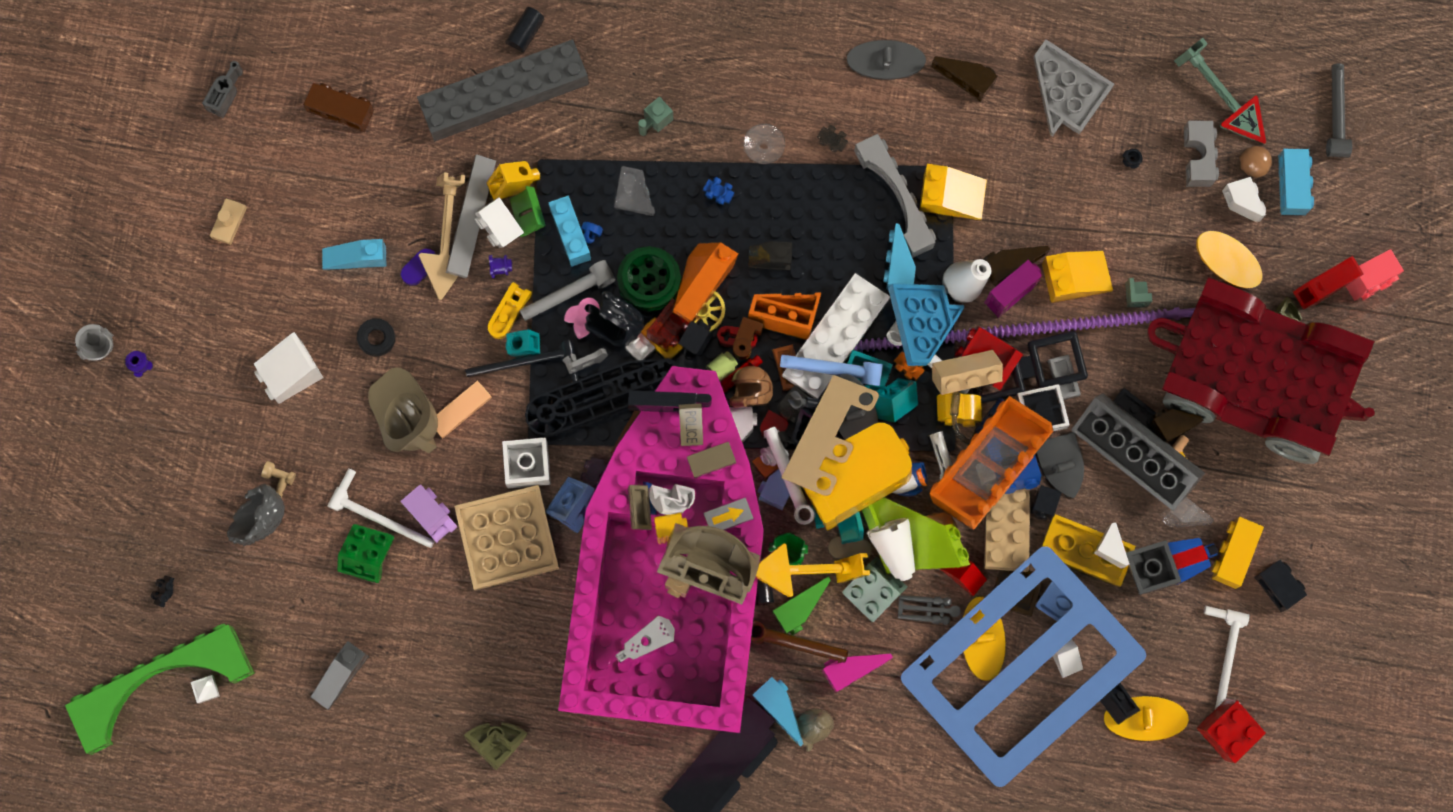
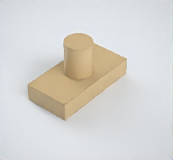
M226 198L217 215V220L210 237L231 245L247 209L246 205Z

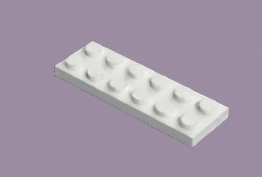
M855 273L799 350L796 357L844 363L887 304L890 296ZM786 368L782 374V377L814 399H819L833 376L831 374Z

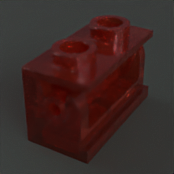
M673 298L647 330L646 337L666 352L671 347L675 348L681 339L679 336L683 331H686L690 322L673 313L676 302Z

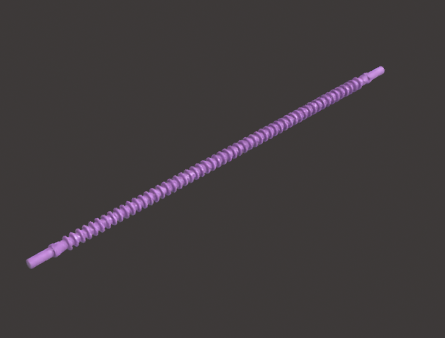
M1177 307L1169 311L1158 309L1157 312L1151 310L1150 313L1146 310L1145 313L1139 311L1138 314L1133 312L1131 315L1128 312L1126 315L1121 313L1120 316L1118 314L1114 316L1109 314L1108 317L1103 315L1102 318L1097 315L1096 318L1091 316L1090 319L1084 317V319L1079 317L1078 320L1072 318V321L1067 318L1066 321L1060 319V322L1054 320L1052 323L1049 320L1048 323L1042 321L1041 324L1039 322H1036V324L1030 322L1029 325L1024 323L1023 326L1018 323L1017 326L1012 324L1011 327L1008 325L1002 327L1000 325L999 328L993 326L992 329L988 326L984 330L996 337L1000 336V338H1003L1006 335L1009 338L1010 335L1013 337L1016 334L1018 336L1022 334L1027 336L1028 333L1033 335L1034 332L1039 335L1040 332H1043V334L1046 331L1052 333L1053 330L1057 333L1058 330L1064 332L1067 329L1069 332L1070 329L1076 331L1077 328L1082 330L1085 327L1088 330L1089 327L1094 329L1095 326L1097 328L1101 326L1106 328L1107 325L1112 327L1113 324L1118 327L1119 324L1122 326L1125 323L1131 325L1132 322L1135 325L1137 322L1143 324L1144 321L1148 324L1149 321L1158 318L1180 320V318L1192 317L1195 308L1179 309ZM963 329L962 332L960 330L954 332L951 330L943 342L946 344L949 341L954 343L955 340L958 343L961 340L966 342L969 331ZM886 337L883 340H880V338L874 340L872 338L871 341L865 339L862 342L860 340L854 350H860L862 353L863 350L869 352V349L875 351L877 348L880 351L881 348L887 350L888 347L890 349H893V347L899 349L900 346L893 345Z

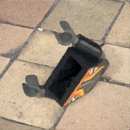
M797 391L790 393L794 400L788 399L791 406L795 409L800 408L802 405L804 407L800 410L792 437L789 438L785 431L778 433L784 448H787L790 444H793V446L798 445L820 402L819 399L809 397L802 399Z

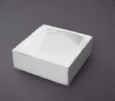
M213 675L191 682L198 704L220 697Z

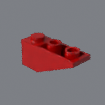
M1351 256L1293 291V294L1303 310L1319 304L1364 275L1355 258Z

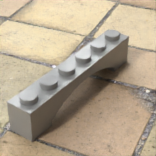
M876 134L855 144L854 152L863 169L868 167L876 172L895 193L905 219L906 233L903 235L911 256L914 258L933 249L936 236L932 229H928L924 213L918 210L914 194L912 192L909 193L905 177L899 174L895 158L890 157L888 154L886 141Z

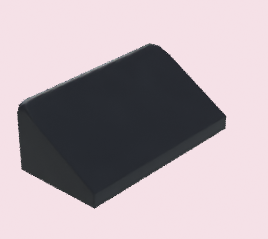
M1121 683L1116 685L1100 700L1118 725L1140 711Z

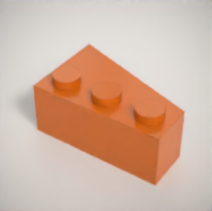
M821 292L812 295H801V293H794V295L754 294L748 318L763 323V328L807 340L810 337Z

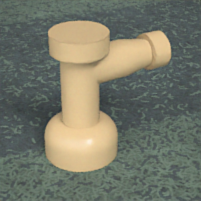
M267 461L262 470L261 477L266 479L272 476L278 478L276 492L282 498L286 485L293 484L296 473H288L276 469L274 463Z

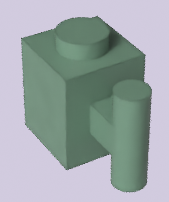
M660 96L644 109L645 119H641L638 122L640 135L645 136L647 130L651 127L659 132L673 121L672 109Z

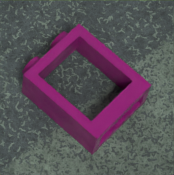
M1027 260L992 289L984 303L997 318L1001 317L1037 286L1042 277L1040 268L1035 263Z

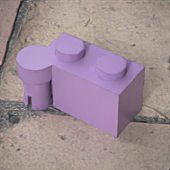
M420 484L402 499L401 503L435 542L438 543L448 532L452 533L458 527L448 516L450 513L449 509L443 503L438 505L434 500L437 498L434 492L429 487L425 490Z

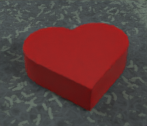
M769 410L761 423V434L764 436L763 431L772 427H776L780 432L786 431L788 427L786 419Z

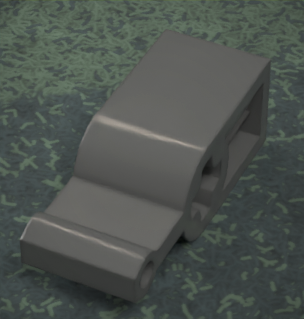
M233 60L230 63V69L226 76L217 77L202 102L208 112L224 118L236 97L237 88L234 84L238 77L243 74V69L237 61Z

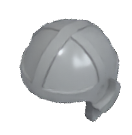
M98 324L85 325L79 329L75 337L78 349L76 353L83 360H101L112 351V337L114 335L107 328H103Z

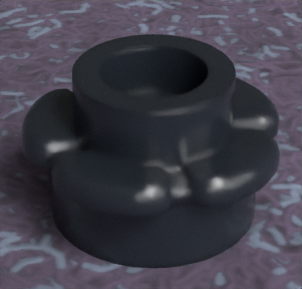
M1137 149L1126 150L1122 155L1123 164L1132 169L1139 167L1143 161L1142 154Z

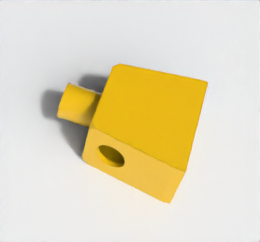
M526 161L499 164L486 183L493 200L497 198L504 199L523 192L526 186H530L533 181L540 179V173L537 168L530 169Z

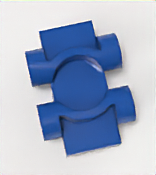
M714 177L713 181L708 179L703 188V191L706 192L705 196L709 199L714 197L716 202L721 205L724 202L729 204L735 193L731 191L733 186L729 183L721 186V179Z

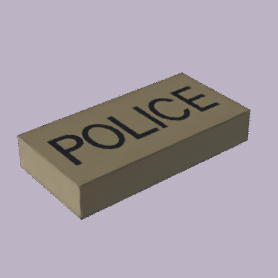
M701 404L679 405L681 446L703 445Z

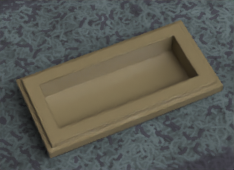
M629 485L628 497L631 528L652 530L648 486Z

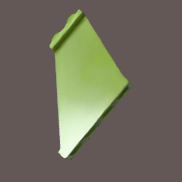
M885 497L862 510L869 530L876 526L880 528L886 522L908 518L911 529L915 570L959 568L970 565L968 552L963 547L960 540V532L954 524H941ZM881 558L886 573L892 574Z

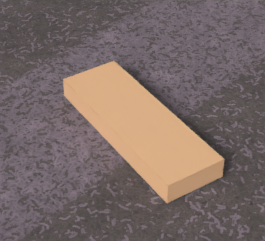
M478 380L437 414V433L442 439L492 398Z

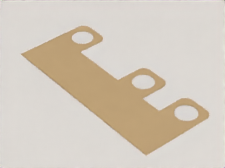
M833 375L781 478L821 495H830L837 482V478L834 475L819 470L825 457L840 463H845L853 450V445L835 436L850 406L853 405L870 411L878 400V392ZM867 392L873 396L871 404L862 405L859 402V396L862 393ZM838 444H843L847 448V453L843 457H836L833 454V448ZM821 477H827L831 481L830 487L826 490H820L817 487V480Z

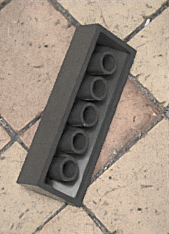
M1104 393L1093 399L1072 428L1075 434L1173 511L1205 475V472Z

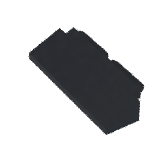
M748 698L743 704L740 733L720 731L661 800L675 812H720L740 789L741 785L737 779L741 775L745 778L750 777L777 746L778 741L774 737L776 734L769 729L776 720Z

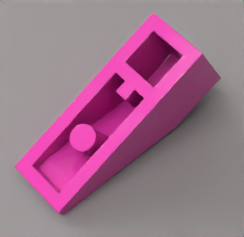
M891 654L847 657L845 663H838V661L830 659L824 663L826 667L822 669V672L834 692L837 693L890 661L893 656Z

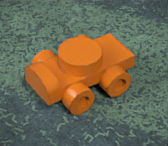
M903 351L894 360L896 363L894 367L899 372L903 370L905 372L904 376L908 380L914 378L917 381L925 372L922 368L923 366H908Z

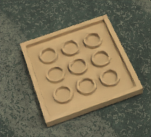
M539 485L454 506L474 590L559 569Z

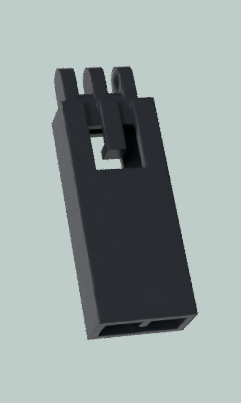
M629 390L628 398L629 411L679 413V405L701 404L702 407L708 408L712 404V397L709 394Z

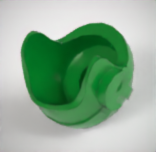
M792 533L781 534L775 537L773 542H769V552H773L782 544L787 545L789 565H801L804 560V554H808V545H805V541Z

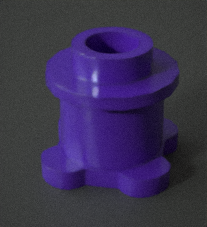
M489 255L490 275L492 278L499 274L509 276V272L512 271V260L507 259V255L501 258H493V255Z
M133 351L126 356L125 365L130 371L134 372L136 377H142L144 372L153 368V363L147 360L146 354L143 352Z

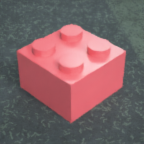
M1390 249L1359 265L1364 275L1348 284L1346 288L1354 301L1360 298L1364 301L1373 296L1375 292L1383 291L1392 286V283L1399 280L1398 276L1404 270Z

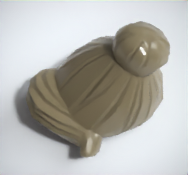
M819 708L808 709L796 718L806 751H811L814 743L827 738L834 727V721L830 713Z

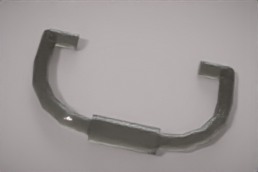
M982 386L975 387L977 388L976 395L982 396ZM960 391L952 393L950 415L952 416V425L957 437L970 445L971 440L961 433L957 423L960 405Z

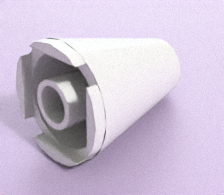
M983 259L961 261L950 265L943 274L942 283L945 286L946 293L956 302H972L981 294L991 274V267Z
M908 518L886 522L880 528L876 526L867 532L868 537L894 578H899L900 581L912 578V574L915 572V563Z

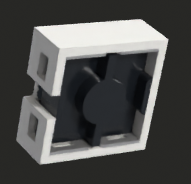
M1059 384L1017 393L1015 396L1018 402L1050 421L1053 432L1069 427L1070 424Z

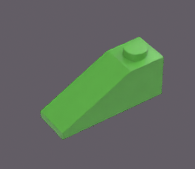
M829 577L772 611L773 616L784 633L795 635L803 630L802 625L805 624L831 581Z

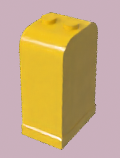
M876 423L844 440L853 445V450L845 463H840L827 457L824 458L819 470L834 475L837 478V482L830 495L824 496L803 487L827 531L903 487L910 481L912 461L908 455L909 447L904 438L899 439L890 425ZM838 444L833 448V454L836 457H843L847 453V448L843 444ZM821 477L817 480V487L820 490H826L831 485V481L827 477Z

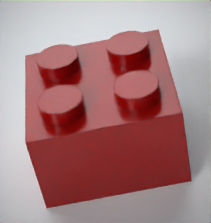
M1226 698L1197 727V730L1225 761L1231 763L1238 762L1266 734L1238 700Z

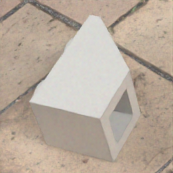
M1251 177L1229 183L1222 190L1230 210L1255 222L1261 221L1266 215L1265 204L1260 201L1258 187Z

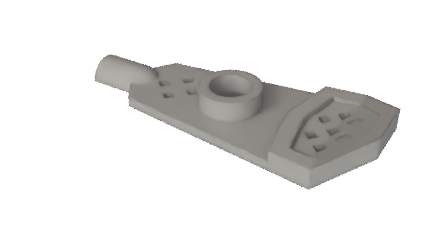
M661 616L654 618L624 644V650L616 654L617 660L620 663L627 658L634 660L673 642L675 629L670 620ZM643 637L648 639L647 646L641 643Z

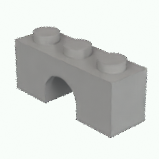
M1188 121L1184 126V147L1195 148L1201 154L1200 160H1190L1185 167L1186 187H1211L1218 180L1219 169L1215 165L1218 149L1214 146L1217 130L1213 127V121Z

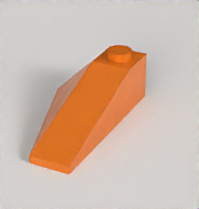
M721 242L698 244L687 258L673 313L688 322L693 321L733 269L739 253Z

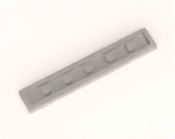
M477 154L474 157L445 273L465 279L468 276L480 228L475 221V218H477L475 213L485 207L489 192L486 182L494 172L496 160Z

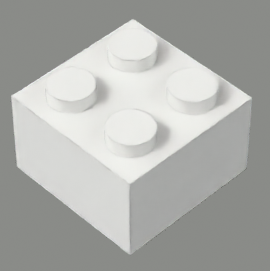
M500 198L493 200L475 213L477 216L475 218L476 223L481 229L485 228L489 233L487 238L493 247L498 246V248H502L524 233Z
M546 438L502 441L505 484L508 489L551 485L548 442Z

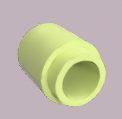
M727 351L717 356L706 368L710 371H716L721 382L735 370V366L738 363Z

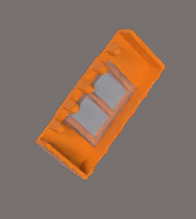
M1010 396L1006 401H1002L998 405L997 412L993 417H989L985 421L983 429L979 434L976 433L972 437L970 445L966 450L963 449L958 454L957 461L945 470L943 478L936 482L930 490L933 504L973 530L990 509L996 505L1034 458L1036 452L1053 433L1050 421Z

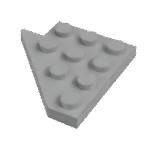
M1045 40L1033 59L1050 135L1053 137L1062 123L1080 135L1113 88L1114 83L1048 40Z

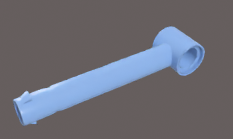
M781 355L780 367L831 375L850 374L861 379L863 384L880 386L883 364L863 362V366L790 355Z

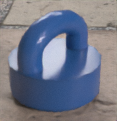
M583 222L581 230L584 232L585 241L589 244L594 242L595 237H600L603 231L601 226L590 222Z

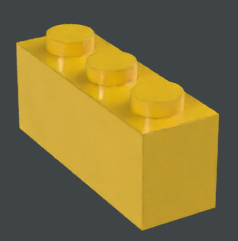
M1242 517L1230 521L1226 530L1229 533L1227 540H1223L1219 548L1221 553L1219 561L1215 560L1211 569L1213 580L1234 589L1242 586L1262 534L1263 526Z

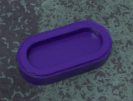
M423 249L419 251L402 268L401 277L404 283L414 286L427 276L418 255L419 253L435 254L433 250Z

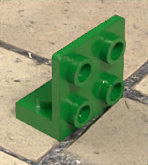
M353 524L338 554L337 572L379 584L382 578V564L394 541V535Z

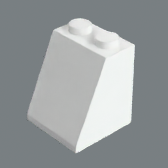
M295 332L254 363L257 369L254 373L260 383L264 381L268 388L265 389L268 397L270 400L275 399L279 404L324 378Z

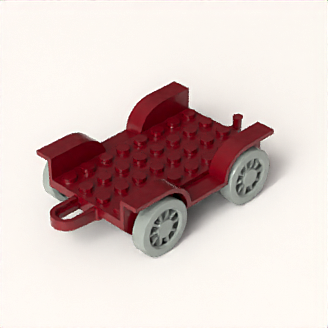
M1208 277L1188 326L1166 318H1158L1153 320L1148 327L1147 337L1150 343L1175 354L1162 388L1163 391H1166L1163 399V404L1166 408L1200 416L1204 420L1202 423H1211L1217 416V420L1265 438V444L1271 451L1289 460L1304 464L1317 463L1321 453L1330 456L1337 439L1335 435L1342 419L1365 422L1375 414L1373 408L1368 407L1365 409L1351 398L1362 366L1367 361L1375 341L1333 325L1319 322L1305 324L1266 309V305L1257 297ZM1164 328L1182 335L1183 338L1180 346L1158 338L1155 330Z

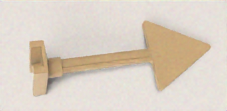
M445 172L437 177L436 186L444 187L443 195H445L440 254L419 253L418 255L439 300L443 299L458 277L445 272L450 257L449 245L453 199L456 196V188L465 184V175H460L457 178L448 177V173Z

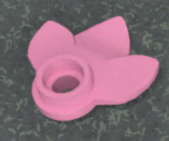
M585 298L579 305L572 306L566 311L564 321L574 323V332L578 339L590 333L585 328L586 316L590 314L585 311V306L592 304L600 309L598 302L593 298Z

